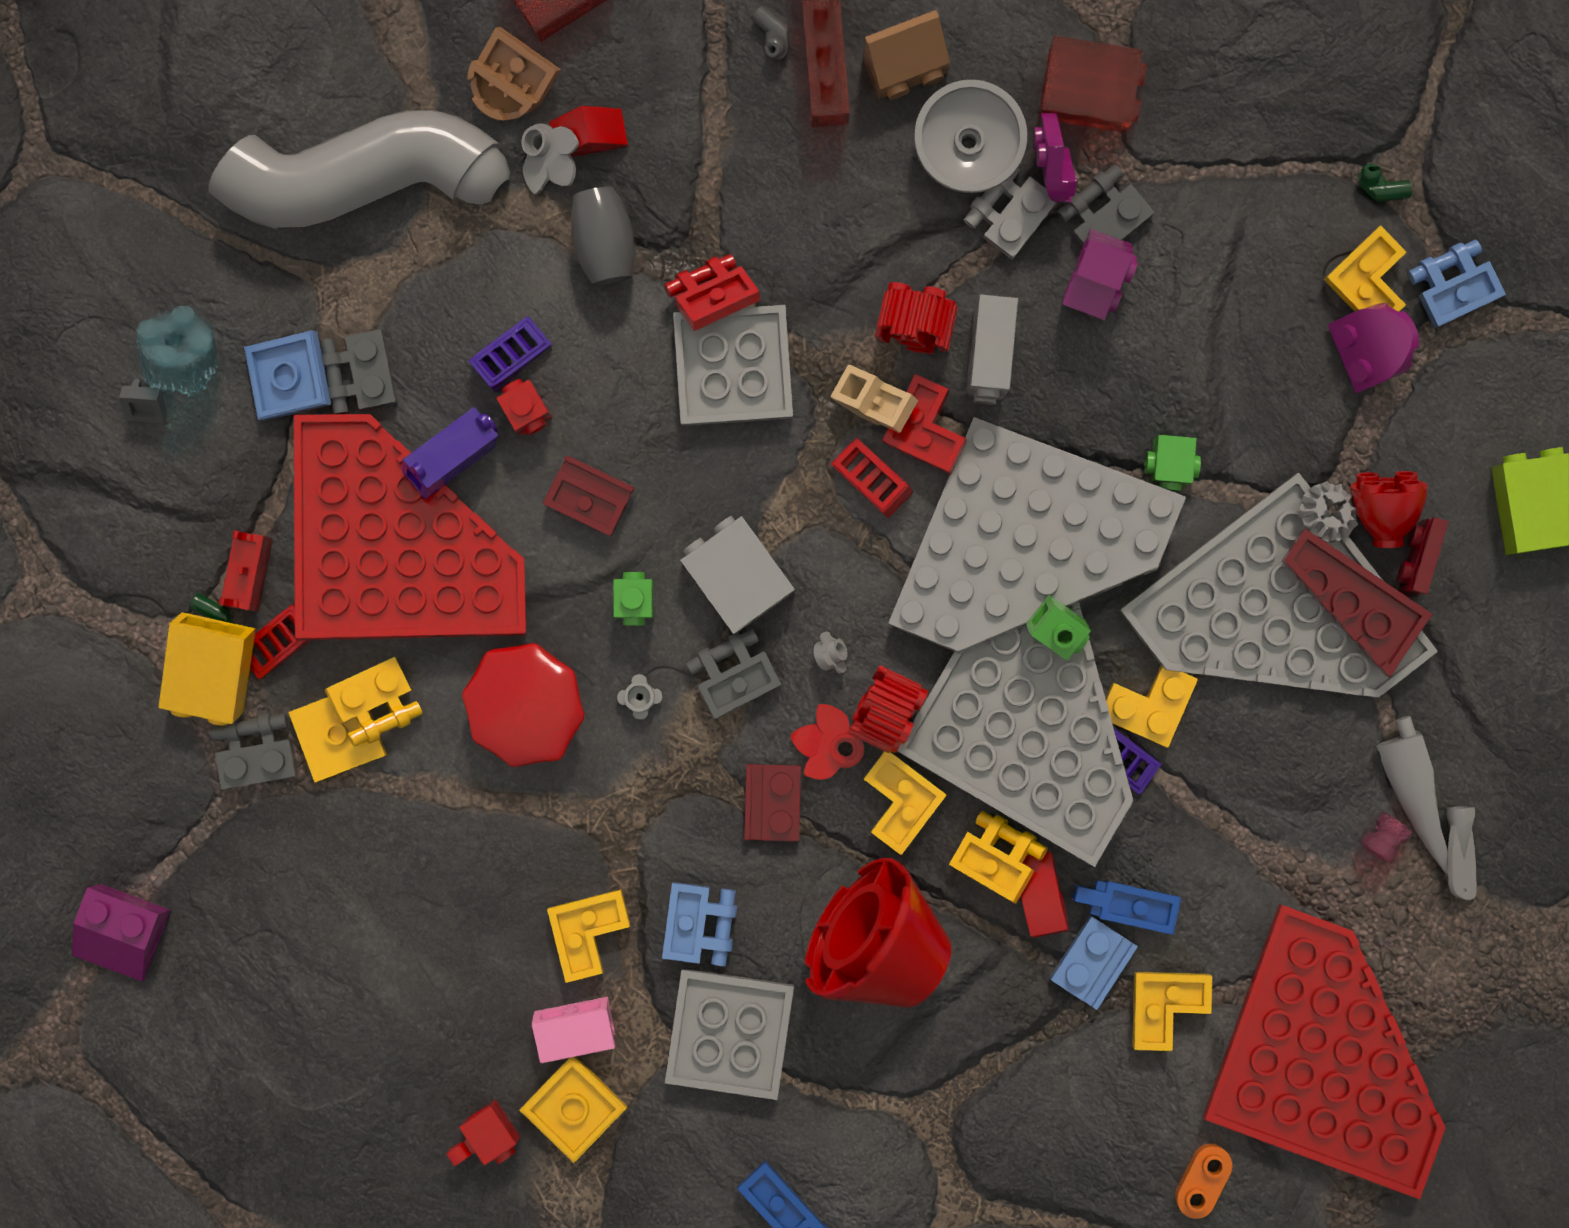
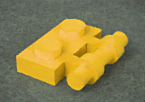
M395 657L325 689V693L341 724L353 718L356 719L360 728L348 733V738L354 747L365 741L370 744L380 739V734L395 727L399 729L411 724L410 720L423 714L417 701L403 706L398 698L410 692L411 688ZM386 703L390 713L373 721L368 711Z
M981 811L976 819V824L986 829L984 834L979 839L967 832L949 865L1016 904L1035 872L1033 869L1022 864L1025 857L1029 854L1038 860H1042L1048 848L1037 842V837L1027 831L1022 833L1009 826L1008 820L1000 815L992 816L985 811ZM999 838L1014 845L1010 855L993 847Z

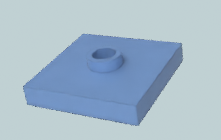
M311 330L244 347L258 420L266 421L331 405L318 332Z

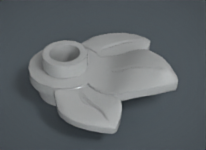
M541 123L527 128L523 133L521 144L523 151L527 154L523 165V175L530 191L538 195L549 180L560 186H571L575 178L576 167L570 154L579 146V141L573 131L562 126L553 129L549 125Z

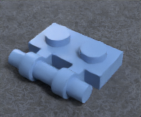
M1477 240L1467 244L1458 243L1451 246L1449 252L1435 259L1428 257L1420 261L1418 267L1407 272L1408 279L1413 285L1426 280L1431 289L1418 296L1434 329L1506 295L1490 261L1478 267L1475 266L1472 257L1482 253L1481 245ZM1453 266L1458 267L1461 275L1445 281L1441 272Z
M672 882L662 959L700 963L702 949L713 950L711 964L726 966L728 952L732 951L733 939H730L732 918H736L738 906L734 905L736 890L721 889L719 903L708 902L710 887ZM706 915L717 916L715 937L704 936Z

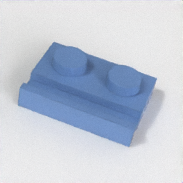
M1090 915L1049 979L1097 1010L1138 946Z

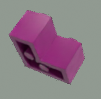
M1090 229L1062 298V305L1105 320L1108 311L1115 313L1123 293L1120 291L1123 281L1130 283L1138 263L1136 261L1137 256L1133 253L1132 244Z

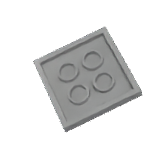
M785 305L746 307L696 331H693L681 312H673L681 426L793 418Z
M682 968L665 1083L777 1100L794 985Z

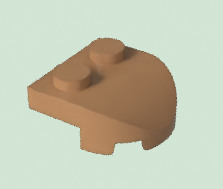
M497 27L494 29L478 60L471 62L467 80L471 83L474 95L472 100L480 111L493 119L510 120L526 116L536 110L543 102L561 69L503 28Z

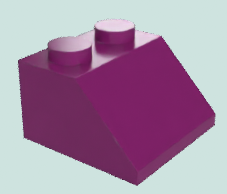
M103 884L87 887L73 923L72 956L139 981H144L171 910Z

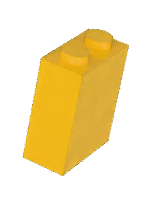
M183 612L169 623L158 708L169 710L171 714L178 717L196 716L205 718L214 725L233 724L244 712L256 628Z

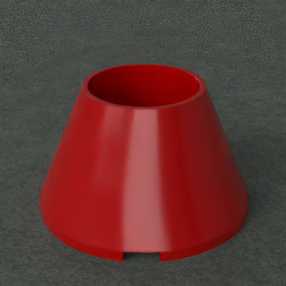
M880 858L860 868L857 873L861 877L849 888L842 885L825 907L813 930L807 947L804 964L810 968V978L807 977L805 981L813 993L825 999L910 1008L923 1002L939 985L948 968L952 946L950 938L907 869L894 859Z

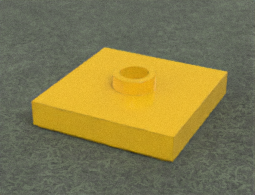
M328 697L288 712L314 782L322 781L387 756L381 737L370 744L365 741L354 747L348 738V733L360 728L356 719L353 718L341 724ZM370 710L368 711V714L370 718L374 721V718Z
M575 1056L568 1058L519 1111L564 1155L575 1163L627 1109V1105Z

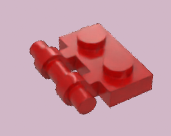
M731 254L720 259L715 256L705 261V266L692 272L682 271L675 275L674 280L664 284L666 294L669 298L675 296L677 308L693 331L760 301L758 288L742 266L736 268V262Z

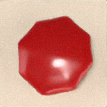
M536 643L487 651L462 692V699L467 712L473 741L511 767L561 760L585 717L574 671Z

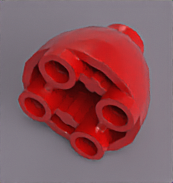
M1400 471L1394 473V477L1379 478L1378 473L1373 472L1356 474V482L1350 486L1351 495H1353L1352 505L1357 508L1356 516L1373 537V546L1379 548H1398L1403 546L1404 537L1418 522L1424 510L1428 484L1418 480L1417 472Z

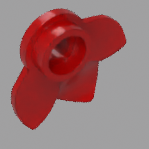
M828 704L818 705L816 711L817 724L803 726L790 735L797 750L809 757L804 768V775L813 779H827L832 777L840 767H853L860 762L864 754L863 741L848 734L850 728L848 717L841 710ZM849 742L852 745L853 751L849 756L839 754L838 746L840 743Z

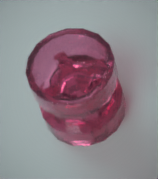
M1381 812L1375 820L1376 827L1374 830L1376 832L1366 833L1360 840V843L1378 858L1388 864H1392L1398 856L1395 847L1408 843L1414 833L1391 815Z

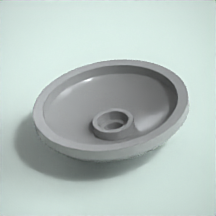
M961 80L940 88L925 102L916 121L914 131L915 149L921 165L937 183L957 192H984L1001 185L1017 170L1027 146V125L1019 105L1006 91L985 81ZM964 138H972L976 145L973 148H966L963 146L962 140Z

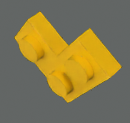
M1380 225L1323 280L1354 311L1379 303H1389V307L1399 312L1406 304L1380 277L1407 252Z
M1160 665L1147 697L1112 683L1105 698L1112 724L1168 748L1198 679L1184 672L1165 670Z
M884 751L863 779L893 802L870 832L902 855L946 797V794L891 752L887 753Z
M622 889L547 909L565 982L587 978L604 972L595 936L631 926Z
M1134 972L1132 1048L1134 1050L1173 1051V1013L1211 1014L1212 975Z

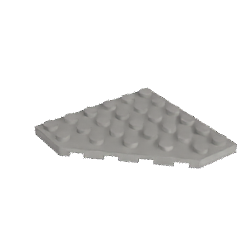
M974 417L965 437L967 440L966 445L951 475H949L888 624L901 631L961 653L979 643L1023 627L1022 625L1028 622L1048 595H1051L1066 607H1070L1076 602L1101 594L1135 577L1153 572L1159 567L1186 497Z
M1300 473L1293 475L1118 610L1165 670L1379 698L1438 651L1423 631H1421L1392 676L1386 677L1283 564L1282 559L1300 532L1306 529L1300 516V503L1304 494L1310 489V486ZM1328 509L1321 516V519L1332 516ZM1349 536L1340 541L1326 542L1381 579Z
M1079 602L1067 607L1083 618ZM1026 624L1022 625L1023 627L979 643L971 649L961 653L954 652L916 716L909 737L905 744L901 743L898 752L1095 867L1133 803V797L1090 640H1088L1081 652L1078 654L1073 653L1067 661L1031 636Z

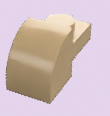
M849 364L830 396L837 403L877 426L881 424L898 433L903 429L918 402V399L912 394L886 384L877 376Z

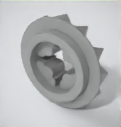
M1328 481L1311 487L1304 494L1300 503V516L1305 528L1325 542H1336L1349 536L1351 531L1358 525L1356 522L1357 508L1352 505L1353 495L1345 492L1342 489V484L1333 485L1329 484ZM1333 504L1339 506L1334 513L1335 517L1331 516L1321 519V516L1327 510V506Z

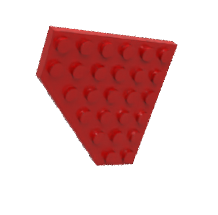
M370 414L294 415L296 641L526 635L524 558L507 545L475 512L473 513L446 485L424 499L401 471L403 459L411 454V452L393 438Z
M1279 904L1206 1105L1203 1118L1209 1122L1421 1199L1446 1127L1428 1094L1429 1091L1417 1065L1409 1054L1396 1020L1386 1005L1373 971L1363 956L1358 939L1352 930Z

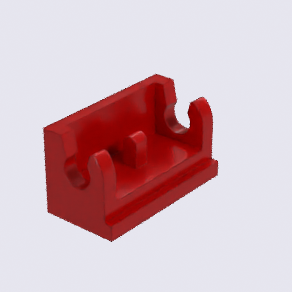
M233 530V542L219 605L258 612L273 539Z

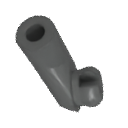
M762 5L756 10L751 20L766 32L765 54L771 59H782L789 50V28L787 24Z

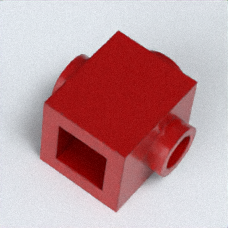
M518 379L502 388L503 394L496 399L512 427L520 436L525 433L527 436L533 435L547 426L546 421L550 420L552 416L530 380L523 383L521 379Z

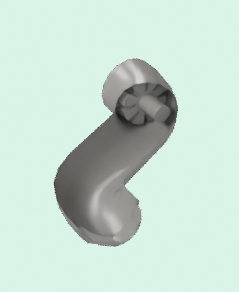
M406 110L380 117L295 154L279 153L258 136L248 135L230 148L220 160L212 173L209 182V193L228 209L249 221L280 230L281 227H306L332 220L417 182L431 183L451 199L458 197L467 203H489L498 187L504 181H510V169L505 156L499 151V143L478 127L457 116L436 110Z

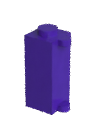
M473 407L405 457L402 461L401 471L423 498L426 499L495 448L498 438L496 432H498V429L487 414H480Z

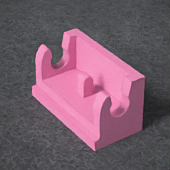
M608 997L534 1011L532 1028L540 1063L614 1049L615 1029Z

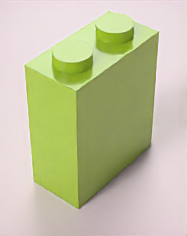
M1563 447L1539 451L1540 458L1527 459L1526 453L1504 456L1502 464L1491 467L1505 555L1569 546V453L1564 454Z

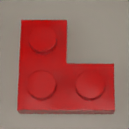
M915 374L906 392L912 394L918 399V402L901 432L898 433L888 428L882 442L951 475L967 440L935 424L950 391Z

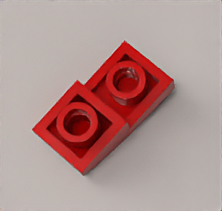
M1051 851L1046 852L1042 860H1038L1031 855L1026 856L1022 864L1035 871L1021 894L1030 936L1036 938L1069 931L1064 897L1059 888L1054 854Z

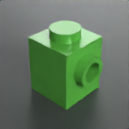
M1167 435L1156 436L1152 442V452H1146L1144 473L1150 474L1149 483L1159 484V487L1172 492H1182V486L1187 487L1192 484L1193 478L1199 477L1201 457L1195 455L1197 438Z
M623 572V579H614V618L623 619V626H645V619H654V581L652 579H645V572Z
M1051 595L1046 597L1026 623L1031 636L1067 661L1073 653L1078 654L1083 650L1089 640L1088 634L1091 631L1083 618Z

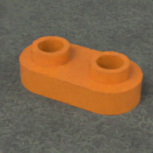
M1216 1144L1200 1146L1195 1151L1176 1188V1204L1182 1213L1190 1218H1203L1213 1210L1232 1172L1231 1157L1221 1146ZM1214 1159L1219 1160V1168L1214 1172L1208 1171V1163ZM1194 1194H1201L1203 1197L1202 1202L1196 1206L1191 1205V1197Z

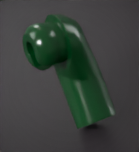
M1366 164L1358 175L1359 186L1375 201L1383 202L1411 198L1412 186L1410 180L1388 182L1382 176L1380 167L1376 164Z
M200 593L194 596L189 609L206 618L231 623L230 613L226 607L219 605V603Z

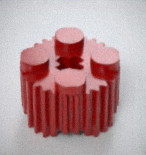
M889 283L888 289L884 292L875 332L876 339L889 344L891 337V339H897L898 343L907 346L906 350L921 354H933L934 347L940 348L942 352L949 351L958 311L956 302L945 298L947 292L936 287H924L922 293L910 290L911 287L903 283Z
M879 665L872 677L875 680L873 685L869 686L865 695L859 701L852 718L855 722L850 726L848 734L887 753H896L901 743L905 744L914 725V723L909 721L915 711L920 710L928 690L922 688L921 684Z

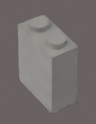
M980 294L974 306L965 396L974 397V403L994 405L997 399L1002 400L1010 390L1018 298Z
M732 516L723 520L714 527V531L717 533L706 542L702 538L694 541L683 550L686 556L680 560L733 634L741 631L795 592L791 583L742 516L737 520H734Z

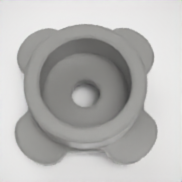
M827 631L823 632L820 636L821 641L817 642L814 646V657L818 666L825 671L835 668L837 673H844L846 671L844 661L848 655L844 642L840 638L835 639L831 637Z
M638 674L632 677V683L626 690H621L618 693L617 700L619 704L626 705L631 709L636 719H645L648 716V710L654 704L661 702L662 692L659 689H653L647 683L646 677ZM638 693L643 694V699L641 701L637 700L636 695Z

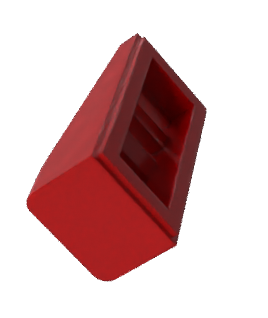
M857 437L831 463L886 518L891 517L913 493L910 486ZM862 453L865 456L851 472L846 468ZM873 463L876 467L860 482L858 480L859 476ZM884 474L887 478L872 493L869 488ZM896 485L897 488L882 502L880 499Z
M291 604L254 636L253 648L257 646L268 661V663L262 666L252 653L250 669L259 680L312 641H296L294 634L286 625L290 620L295 625V604ZM278 629L290 642L287 647L275 635L274 632ZM267 637L279 652L275 657L263 643Z

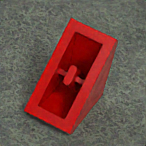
M580 106L548 122L549 126L553 129L560 126L566 127L576 135L579 146L570 154L571 157L628 147L621 108Z

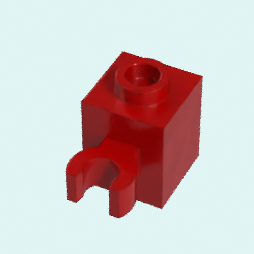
M495 1099L463 1121L459 1128L466 1139L450 1148L446 1155L454 1166L464 1161L473 1153L477 1154L484 1166L492 1160L496 1164H500L516 1152L513 1146L517 1144L520 1136Z

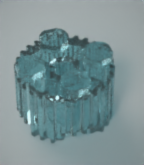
M181 305L174 308L172 313L165 311L164 315L158 313L156 318L150 317V320L140 322L136 330V345L142 374L145 377V382L149 383L150 388L156 387L160 389L162 387L163 391L170 389V392L178 390L179 393L187 394L188 396H191V392L198 394L199 389L205 390L207 380L210 381L211 375L215 374V369L218 367L214 333L211 330V325L206 323V319H201L198 314L195 315L191 307Z

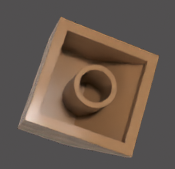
M937 10L865 37L863 61L878 99L888 96L889 100H894L909 93L910 87L921 83L925 87L931 86L945 78L944 74L948 73L950 60Z

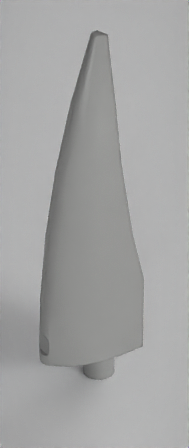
M1405 716L1396 719L1400 736L1376 745V748L1380 754L1383 768L1393 791L1413 829L1431 856L1448 876V850L1439 820L1434 770L1423 735L1419 731H1415L1411 716Z

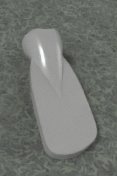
M1446 807V817L1450 827L1448 843L1449 889L1455 897L1462 900H1471L1475 898L1477 893L1476 858L1472 832L1475 807Z

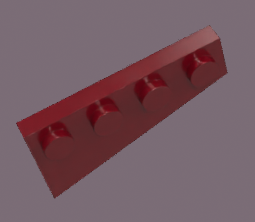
M1303 529L1282 559L1283 564L1386 677H1391L1432 616V613L1307 529Z

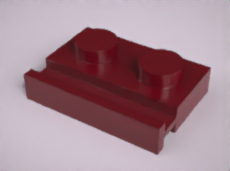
M566 455L543 505L612 537L635 488Z
M1436 517L1419 521L1418 525H1415L1410 531L1407 540V546L1411 547L1408 560L1402 562L1397 574V582L1401 583L1399 592L1411 597L1428 594L1449 521Z
M746 764L744 840L799 841L801 765Z

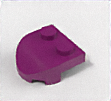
M1041 113L1040 127H1034L1033 149L1037 150V167H1042L1049 198L1054 202H1072V197L1075 196L1077 181L1069 148H1064L1057 114Z
M1379 303L1357 310L1328 324L1355 393L1362 392L1389 379L1400 376L1413 366L1411 361L1414 350L1419 347V336L1416 326L1405 311L1398 312L1389 307V303Z

